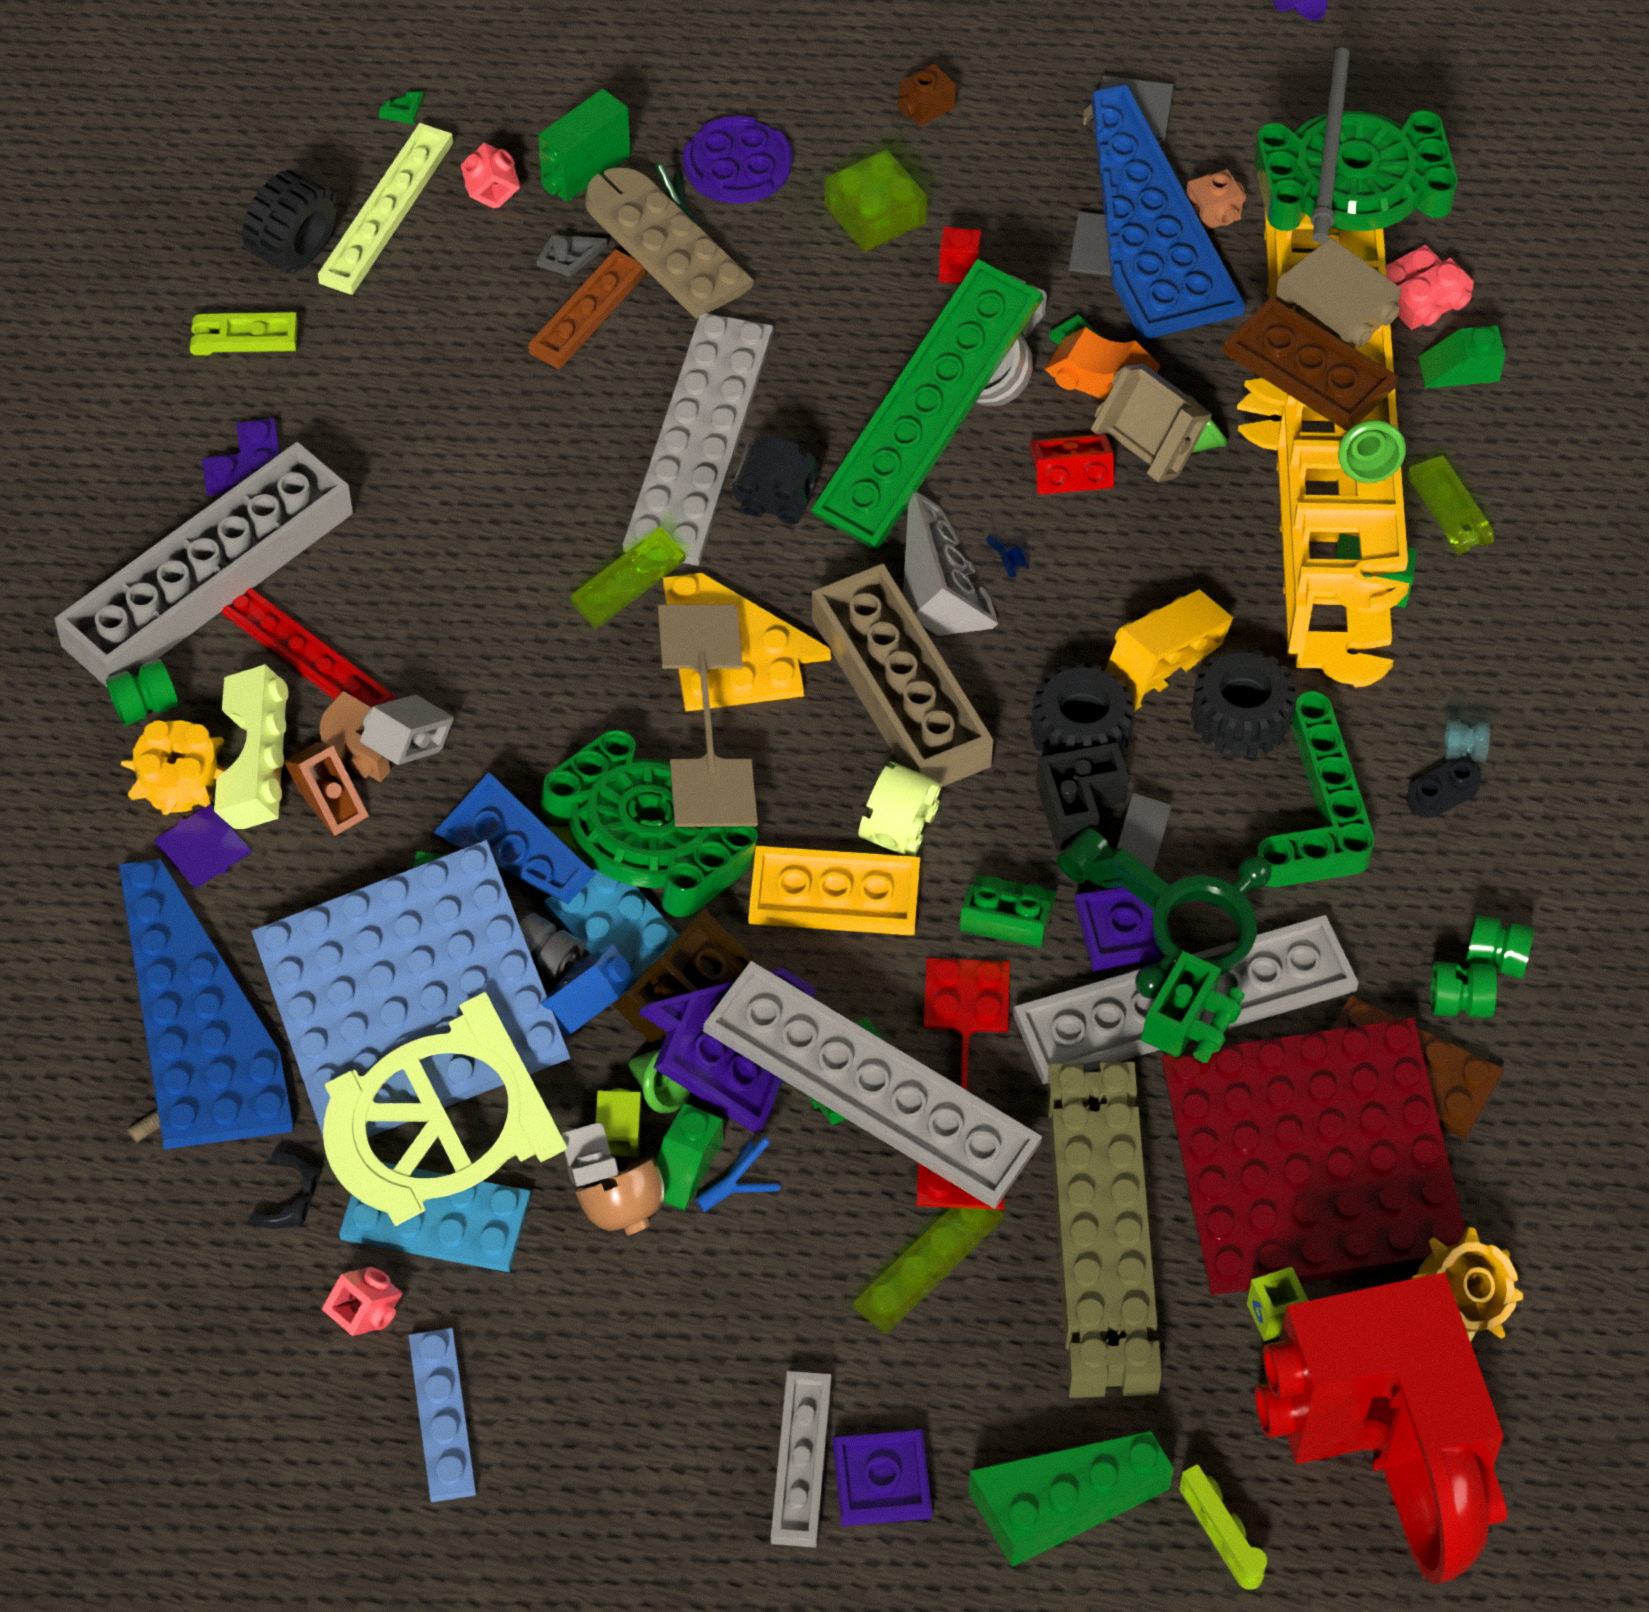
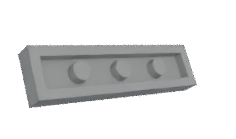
M787 1371L771 1544L817 1547L831 1374Z

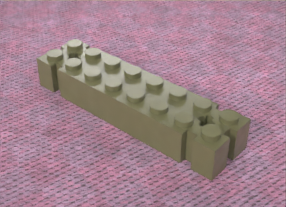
M1135 1062L1100 1063L1099 1072H1084L1083 1063L1049 1064L1046 1091L1048 1118L1051 1117L1050 1145L1065 1349H1069L1067 1359L1069 1398L1105 1397L1106 1387L1122 1386V1396L1158 1395L1162 1370L1159 1341H1155L1157 1313L1139 1108L1135 1107L1137 1096Z

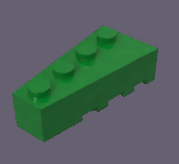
M1149 1431L972 1470L969 1473L968 1493L1011 1567L1170 1490L1174 1468L1152 1432Z

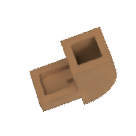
M343 691L327 708L321 718V742L334 746L344 767L349 764L352 771L362 778L370 776L381 783L390 773L389 760L359 742L364 731V718L371 707Z

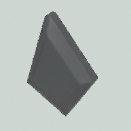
M552 235L537 258L536 264L538 267L571 277L608 247L607 239Z

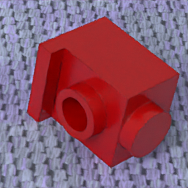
M944 226L940 248L938 282L962 283L975 261L979 259L981 230Z

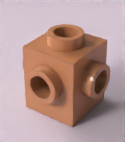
M1228 169L1204 175L1201 178L1188 181L1186 196L1205 231L1222 225H1229L1241 219L1242 205L1246 200L1245 191L1242 184L1234 180Z

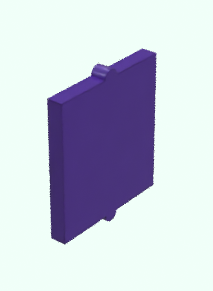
M211 805L202 808L187 819H179L178 825L154 839L157 846L195 888H198L219 873L226 874L228 867L251 853V849L225 820L214 811Z

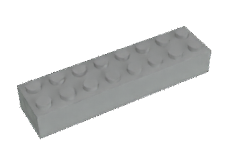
M298 442L294 443L56 616L54 619L61 647L106 687V678L129 671L135 676L137 668L142 666V664L161 657L219 614L223 607L231 605L238 596L246 594V590L254 588L351 516L353 511L349 485Z

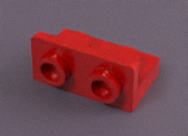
M1106 434L1030 441V456L1036 469V488L1038 494L1108 489L1114 486V457Z

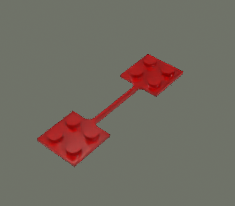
M926 958L924 1029L954 1030L961 1035V1088L967 1091L970 1036L978 1031L1008 1032L1010 961ZM918 1163L916 1206L1004 1210V1197L996 1209Z

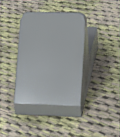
M595 1123L561 1134L567 1146L564 1154L571 1182L576 1187L619 1175L615 1158L611 1156L604 1127L601 1123Z

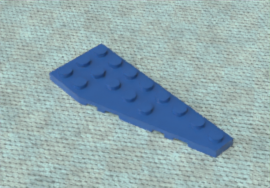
M1127 84L1094 91L1091 104L1111 280L1141 340L1242 316L1246 305Z
M161 859L119 864V874L163 1150L293 1132V1122L280 1052Z

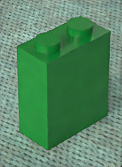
M603 88L538 134L541 184L550 195L557 194L568 202L586 189L590 180L595 175L600 174L603 176L605 170L615 168L630 157L628 107Z

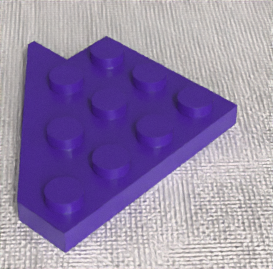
M785 968L770 971L812 998L814 997L816 989ZM735 981L653 1002L642 1007L639 1014L667 1032L653 1068L751 1132L757 1133L763 1130L782 1079L703 1032L705 1021Z

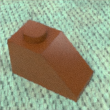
M317 742L284 761L298 791L333 836L369 817L333 745Z

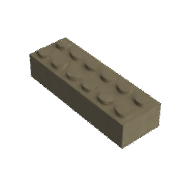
M884 564L812 591V621L900 765L935 779L936 782L942 784V787L991 767L993 738Z

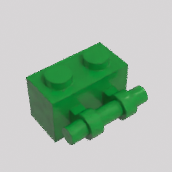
M1183 951L1146 1014L1141 1041L1180 1058L1189 1040L1193 1039L1198 1042L1193 1056L1198 1061L1207 1063L1212 1054L1219 1052L1225 1042L1224 1033L1229 1024L1235 1023L1241 1013L1240 1004L1245 994L1240 989L1234 987L1229 989L1226 996L1217 993L1221 968ZM1206 1010L1213 1012L1215 1015L1210 1025L1201 1022Z

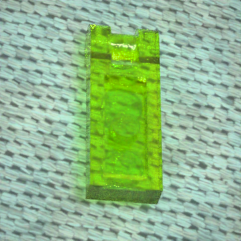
M1444 455L1409 467L1407 477L1448 537L1449 544L1456 555L1469 552L1471 546L1479 544L1482 547L1494 542V533L1490 524ZM1469 524L1472 530L1465 532L1461 526Z

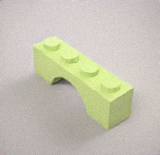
M266 664L224 677L222 711L240 728L247 730L246 742L241 754L233 765L220 774L216 780L214 811L234 829H246L278 819L279 801L282 798L281 770L284 765L283 740L284 733L286 732L285 709L289 693L285 681L278 677Z

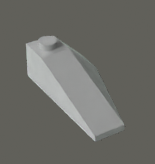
M915 492L908 503L903 595L923 628L925 627L937 636L993 629L998 625L991 598L985 588L980 587L976 591L968 575L976 570L971 561L965 560L963 555L955 548L960 541L944 511L931 500Z

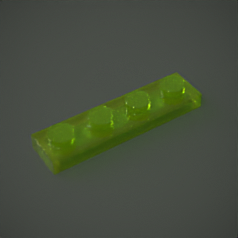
M950 1208L854 1301V1309L887 1335L1003 1221L1004 1214L999 1210Z

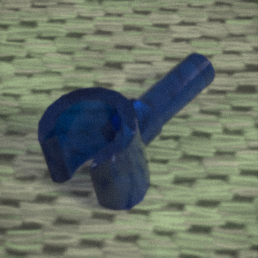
M994 535L987 537L986 542L1001 556L1009 577L1017 576L1014 570L1016 566H1024L1026 569H1029V564L1021 547L1009 548Z

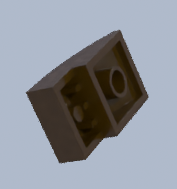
M703 909L612 1005L657 1049H661L667 1032L640 1015L639 1011L642 1007L653 1002L736 981L750 961L759 966L761 965Z

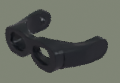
M273 1152L270 1158L271 1163L292 1167L303 1176V1195L279 1214L263 1215L252 1213L248 1222L250 1225L269 1229L293 1226L302 1228L321 1176L320 1169L311 1167L294 1155Z

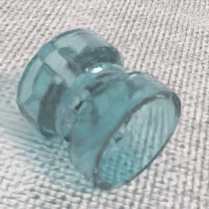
M1448 719L1444 736V759L1458 760L1460 757H1466L1467 753H1469L1472 761L1486 762L1490 739L1489 722L1476 721L1469 728L1468 725L1463 724L1460 720Z

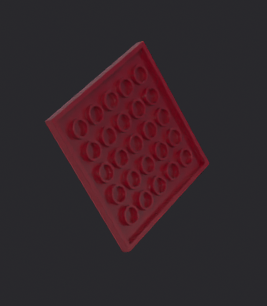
M1414 1018L1222 1046L1219 1052L1212 1054L1207 1063L1198 1061L1193 1056L1194 1051L1182 1052L1180 1058L1171 1054L1162 1055L1161 1063L1210 1295L1250 1290L1252 1279L1289 1267H1293L1300 1283L1422 1265L1428 1255L1433 1253L1429 1243L1431 1238H1436L1447 1247L1459 1244L1466 1230Z

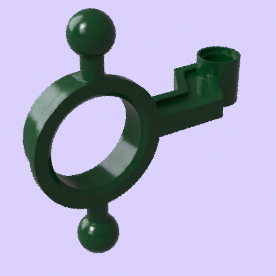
M1085 828L1056 858L1061 871L1071 880L1077 883H1084L1089 879L1101 890L1124 887L1153 910L1152 930L1154 941L1162 959L1156 966L1149 965L1143 967L1136 975V989L1145 998L1156 999L1183 952L1174 943L1169 934L1167 916L1175 907L1184 902L1201 900L1213 903L1224 909L1235 922L1238 931V943L1235 948L1218 958H1200L1221 968L1220 976L1239 965L1248 956L1254 945L1257 935V920L1253 907L1244 895L1251 888H1261L1270 880V864L1261 856L1252 855L1242 860L1238 868L1239 877L1232 884L1214 877L1192 876L1169 885L1125 849L1111 850L1110 845L1102 835L1093 829Z

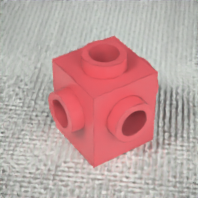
M483 143L461 164L465 187L470 198L489 207L497 208L520 188L514 167V159L507 151Z
M368 1267L348 1271L340 1275L322 1310L350 1335L355 1336L384 1329L393 1320L396 1314L394 1308L403 1293L391 1284L389 1276L379 1269Z

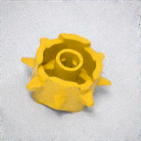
M156 720L148 724L133 749V758L121 761V765L135 771L137 781L128 792L129 798L131 800L146 798L152 803V806L162 810L164 815H168L170 812H187L198 804L207 807L211 804L210 798L216 790L217 777L227 770V768L218 765L216 755L225 744V740L222 737L210 738L209 732L203 725L193 724L188 721L163 722Z
M1467 1227L1459 1244L1449 1247L1436 1238H1431L1429 1243L1433 1253L1428 1255L1419 1267L1418 1274L1411 1276V1279L1446 1272L1470 1342L1476 1332L1489 1330L1500 1339L1505 1337L1502 1323L1507 1320L1515 1309L1516 1301L1523 1300V1293L1514 1287V1282L1518 1281V1278L1509 1259L1510 1252L1507 1249L1501 1251L1493 1245L1486 1246L1481 1244L1476 1229L1472 1227Z

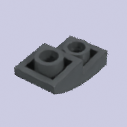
M1132 793L1116 849H1125L1153 872L1172 805Z

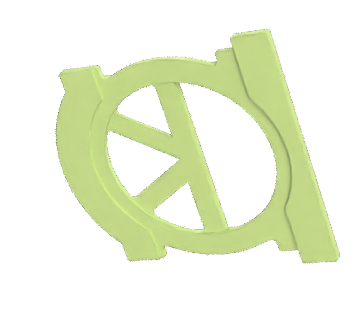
M485 992L459 1005L463 1015L449 1022L451 1027L449 1033L423 1037L395 1049L376 1063L364 1076H359L357 1071L353 1070L325 1084L331 1098L324 1118L323 1139L331 1169L349 1193L364 1204L388 1213L394 1226L426 1210L423 1205L424 1202L432 1198L462 1192L482 1182L515 1155L520 1161H524L536 1154L539 1161L543 1162L567 1149L560 1132ZM455 1053L474 1057L493 1068L506 1087L508 1114L504 1128L490 1150L473 1164L420 1063V1060L427 1056ZM403 1069L421 1102L374 1103L373 1099L381 1086L394 1073ZM368 1121L427 1122L394 1169H389L382 1164L374 1155L368 1143L366 1131ZM439 1137L455 1169V1173L437 1178L411 1177V1173L436 1138Z

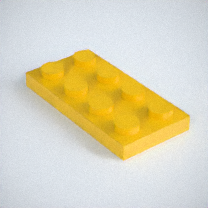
M756 846L749 907V924L914 936L920 857Z

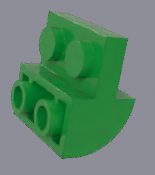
M976 875L973 884L969 885L962 906L960 932L1042 949L1057 891L1043 889L1038 885L1009 882L995 876L985 877Z

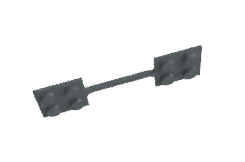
M1102 75L1100 90L1127 84L1156 140L1165 141L1174 84ZM1086 212L1078 213L1069 271L1111 276L1104 215Z

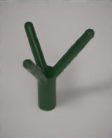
M657 162V171L671 200L701 228V225L684 204L681 173L675 172L674 189L663 164Z

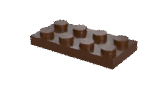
M1272 297L1234 332L1223 345V354L1347 432L1359 424L1397 386L1398 375Z
M1350 996L1331 1030L1401 1019ZM1416 1027L1440 1127L1466 1140L1501 1079L1504 1069Z

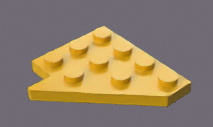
M703 573L663 578L667 605H737L743 666L742 669H712L707 673L710 708L803 697L804 687L799 664L831 660V650L829 647ZM678 669L685 712L702 710L699 674L693 669Z

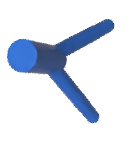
M764 1137L756 1146L752 1141L747 1142L727 1176L695 1198V1202L704 1213L732 1193L773 1192L781 1189L779 1183H736L770 1144L769 1138Z

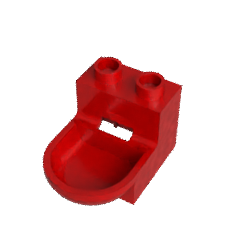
M1446 1272L1288 1305L1279 1342L1264 1345L1263 1359L1268 1383L1255 1386V1404L1265 1436L1270 1439L1286 1435L1295 1464L1369 1449L1374 1451L1379 1458L1374 1460L1372 1470L1373 1472L1379 1470L1384 1472L1410 1552L1419 1570L1432 1584L1454 1580L1458 1575L1468 1570L1479 1558L1487 1543L1488 1526L1505 1522L1507 1520V1509L1493 1468L1504 1434Z

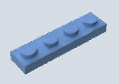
M453 1328L408 1335L431 1502L475 1496L476 1491Z

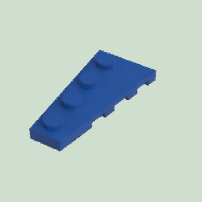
M489 772L433 832L438 837L461 849L487 840L496 864H499V869L566 904H569L596 874Z

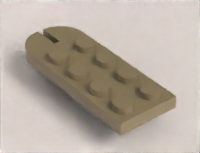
M611 168L604 171L603 177L597 174L590 180L585 195V206L590 215L695 319H698L704 313H709L727 304L752 288L754 280L647 176L629 168Z

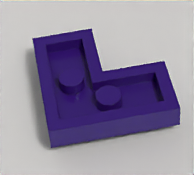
M274 418L236 423L240 453L202 458L207 496L227 493L280 454Z

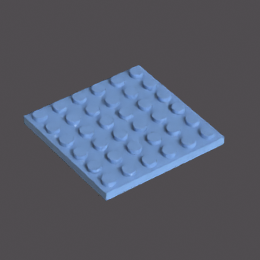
M487 840L252 930L322 1136L325 1113L331 1098L325 1087L327 1082L353 1070H356L359 1076H364L376 1063L395 1049L423 1037L449 1033L451 1031L449 1022L463 1015L459 1005L484 992L488 995L529 1075L571 1059L553 1011L544 1008L541 1004L547 995ZM445 1053L427 1056L420 1060L443 1108L504 1085L502 1079L493 1068L471 1056ZM403 1069L394 1073L381 1086L373 1099L374 1103H421ZM368 1121L366 1124L367 1138L407 1122Z

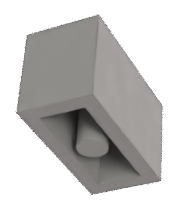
M418 695L408 696L373 706L364 718V731L359 742L393 763L400 765L437 754L443 748L454 717Z

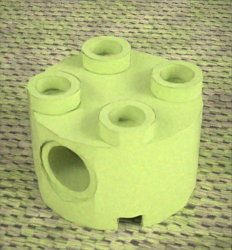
M890 761L889 766H885L870 795L866 806L869 807L868 813L871 815V818L862 817L858 832L859 837L901 855L907 854L915 857L923 840V834L920 833L925 821L931 823L940 803L937 798L942 784L936 782L931 777Z

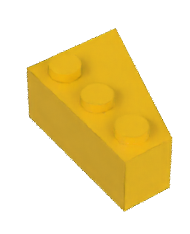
M1200 589L1185 597L1179 596L1171 604L1159 610L1153 609L1145 617L1133 623L1127 622L1118 630L1115 635L1116 644L1105 673L1111 670L1116 674V681L1123 679L1128 685L1127 692L1132 693L1135 712L1142 706L1140 703L1146 693L1153 688L1161 692L1169 686L1165 679L1180 667L1187 672L1221 646L1233 617Z

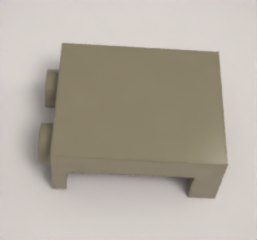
M1329 238L1327 242L1320 245L1278 279L1275 300L1290 309L1297 304L1338 333L1341 341L1355 348L1356 346L1362 347L1376 330L1383 325H1390L1395 320L1400 310L1398 304L1401 288L1337 241Z
M1144 363L1125 366L1114 376L1112 380L1113 388L1107 399L1097 408L1095 413L1096 420L1091 430L1097 435L1104 433L1111 435L1151 465L1147 474L1157 482L1175 479L1180 475L1212 413Z

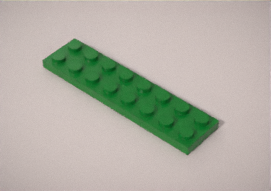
M977 259L812 507L811 512L813 515L878 551L908 506L913 494L918 491L1043 301L1042 292Z

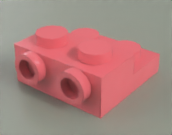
M1426 244L1386 265L1387 278L1401 288L1398 304L1400 310L1397 316L1411 330L1422 324L1425 326L1432 325L1439 319L1441 314L1451 309L1460 310L1471 299L1474 281L1451 258L1443 262Z

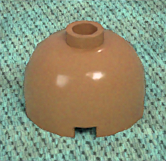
M653 1156L627 1165L628 1168L618 1171L619 1175L585 1184L578 1188V1191H575L583 1211L591 1222L607 1231L624 1229L627 1236L651 1225L648 1217L659 1210L664 1200V1183Z

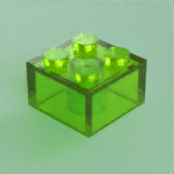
M888 149L825 178V207L864 253L926 224L927 195Z

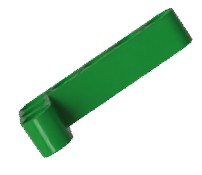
M1308 691L1301 694L1296 700L1292 719V731L1323 828L1270 836L1260 842L1256 855L1265 858L1271 867V877L1265 885L1268 887H1281L1359 874L1368 868L1372 856L1374 834L1331 702L1322 693Z

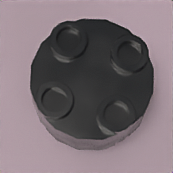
M777 437L757 438L752 446L749 442L745 447L732 485L734 496L742 504L741 512L757 518H761L763 513L776 515L780 521L786 524H797L800 521L801 515L806 511L818 476L819 465L815 457L808 451L806 457L798 453L799 445Z

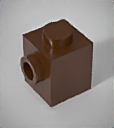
M932 64L899 82V110L904 117H911L919 126H922L955 108L956 84L935 64Z

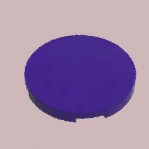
M728 116L715 119L702 125L703 129L685 144L683 168L688 181L703 195L721 202L749 203L766 198L784 185L792 168V150L784 134L780 130L775 131L764 124L756 122V118Z

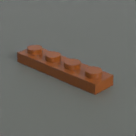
M615 249L528 344L529 354L560 370L646 275V269L636 259Z

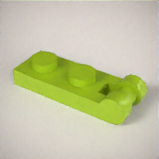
M296 312L197 314L192 318L191 330L195 335L190 340V352L193 355H210L212 352L296 351L297 314Z
M1198 1464L1183 1471L1179 1490L1241 1587L1251 1590L1258 1588L1264 1579V1572L1267 1566L1266 1554L1259 1548L1250 1547L1245 1539L1247 1535L1242 1521L1235 1513L1229 1514L1222 1503V1492L1212 1476L1206 1477Z

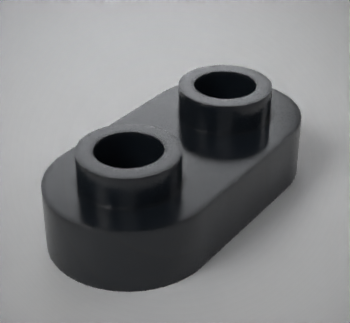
M1450 761L1412 782L1408 789L1407 805L1414 814L1420 817H1437L1474 797L1480 787L1481 773L1469 761ZM1461 774L1466 776L1467 778L1462 779L1457 777L1456 775ZM1423 792H1430L1434 796H1426Z

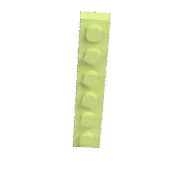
M422 123L418 124L319 271V284L351 295L354 294L453 145L451 133Z

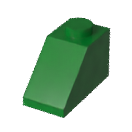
M1498 325L1459 329L1418 356V362L1425 388L1500 382L1506 354Z
M686 1103L683 1104L664 1137L656 1161L664 1183L663 1202L683 1211L686 1210L724 1143L723 1119Z

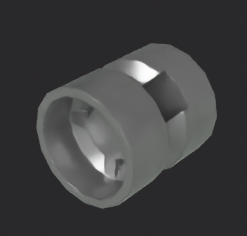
M535 913L529 914L520 922V928L540 979L555 987L562 979L560 976L565 975L576 961L583 958L585 942L565 930L556 932L554 924Z

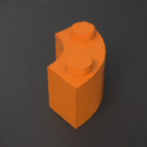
M1084 327L1063 338L1045 370L1064 389H1077L1106 400L1113 388L1112 380L1123 367L1144 363L1157 373L1161 365L1136 341L1126 343L1109 341Z

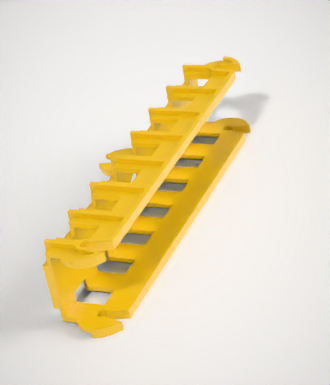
M1264 206V239H1266L1268 270L1267 295H1269V299L1271 297L1276 299L1278 279L1310 254L1292 253V248L1317 249L1323 243H1316L1313 240L1314 225H1312L1309 216L1305 215L1301 224L1296 229L1281 231L1270 225ZM1329 227V234L1331 235H1328V239H1334L1387 278L1383 228L1371 231H1347ZM1295 311L1341 340L1338 333L1308 311ZM1383 325L1372 334L1365 345L1362 347L1356 346L1354 349L1394 373L1390 325ZM1263 378L1246 380L1244 386L1251 393L1237 404V409L1267 416H1281V421L1277 422L1266 420L1238 425V431L1250 442L1262 448L1277 450L1276 468L1279 474L1280 532H1282L1284 567L1283 594H1285L1288 641L1286 655L1287 657H1295L1296 668H1322L1325 675L1340 683L1351 684L1354 687L1371 685L1384 677L1392 668L1394 660L1363 653L1353 655L1346 650L1355 649L1359 651L1391 645L1390 608L1397 605L1407 595L1410 583L1377 577L1378 575L1406 571L1408 553L1401 466L1392 476L1377 483H1362L1351 479L1344 473L1338 460L1339 445L1347 433L1346 430L1334 424V433L1302 432V421L1330 420ZM1395 388L1360 423L1369 420L1385 421L1398 429ZM1305 481H1337L1338 495H1306ZM1339 533L1359 537L1361 560L1310 559L1309 542H1337ZM1362 575H1370L1373 577L1367 578ZM1313 604L1343 605L1346 607L1347 632L1308 631Z

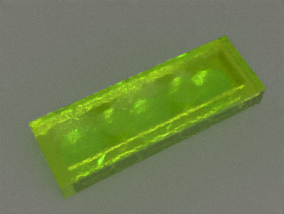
M660 526L570 596V603L596 630L686 560V553Z

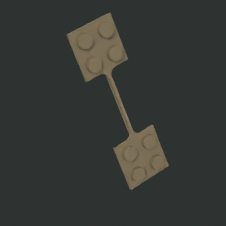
M658 605L662 669H693L700 676L707 752L704 757L699 759H670L675 827L757 826L752 759H723L716 756L713 749L707 673L712 669H742L737 605Z

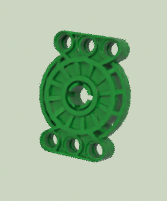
M1426 110L1416 111L1410 115L1403 127L1398 122L1379 114L1364 111H1343L1332 201V211L1335 214L1334 224L1331 227L1347 231H1371L1386 228L1402 221L1415 211L1416 208L1431 218H1441L1450 214L1457 187V175L1444 127L1437 114ZM1327 114L1309 120L1294 133L1285 125L1279 123L1265 124L1258 131L1254 164L1267 219L1275 229L1281 231L1296 229L1301 224L1305 215L1311 218V213L1316 208Z
M608 731L545 777L540 805L541 816L552 824H570L573 843L581 856L594 869L613 880L631 886L664 888L661 901L663 909L672 916L688 917L748 872L754 857L758 837L757 831L753 826L675 827L670 762L648 758L633 759L636 745L633 737L624 731Z

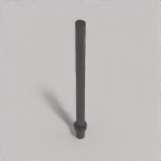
M1343 47L1337 48L1334 54L1317 204L1311 213V223L1314 225L1312 238L1316 243L1327 242L1329 227L1334 224L1335 214L1332 211V201L1350 56L1349 50Z

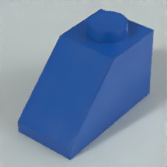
M611 944L576 961L541 1004L544 1008L553 1011L558 1027L566 1037L619 999L636 979V976L630 969L627 960L621 956L614 944Z

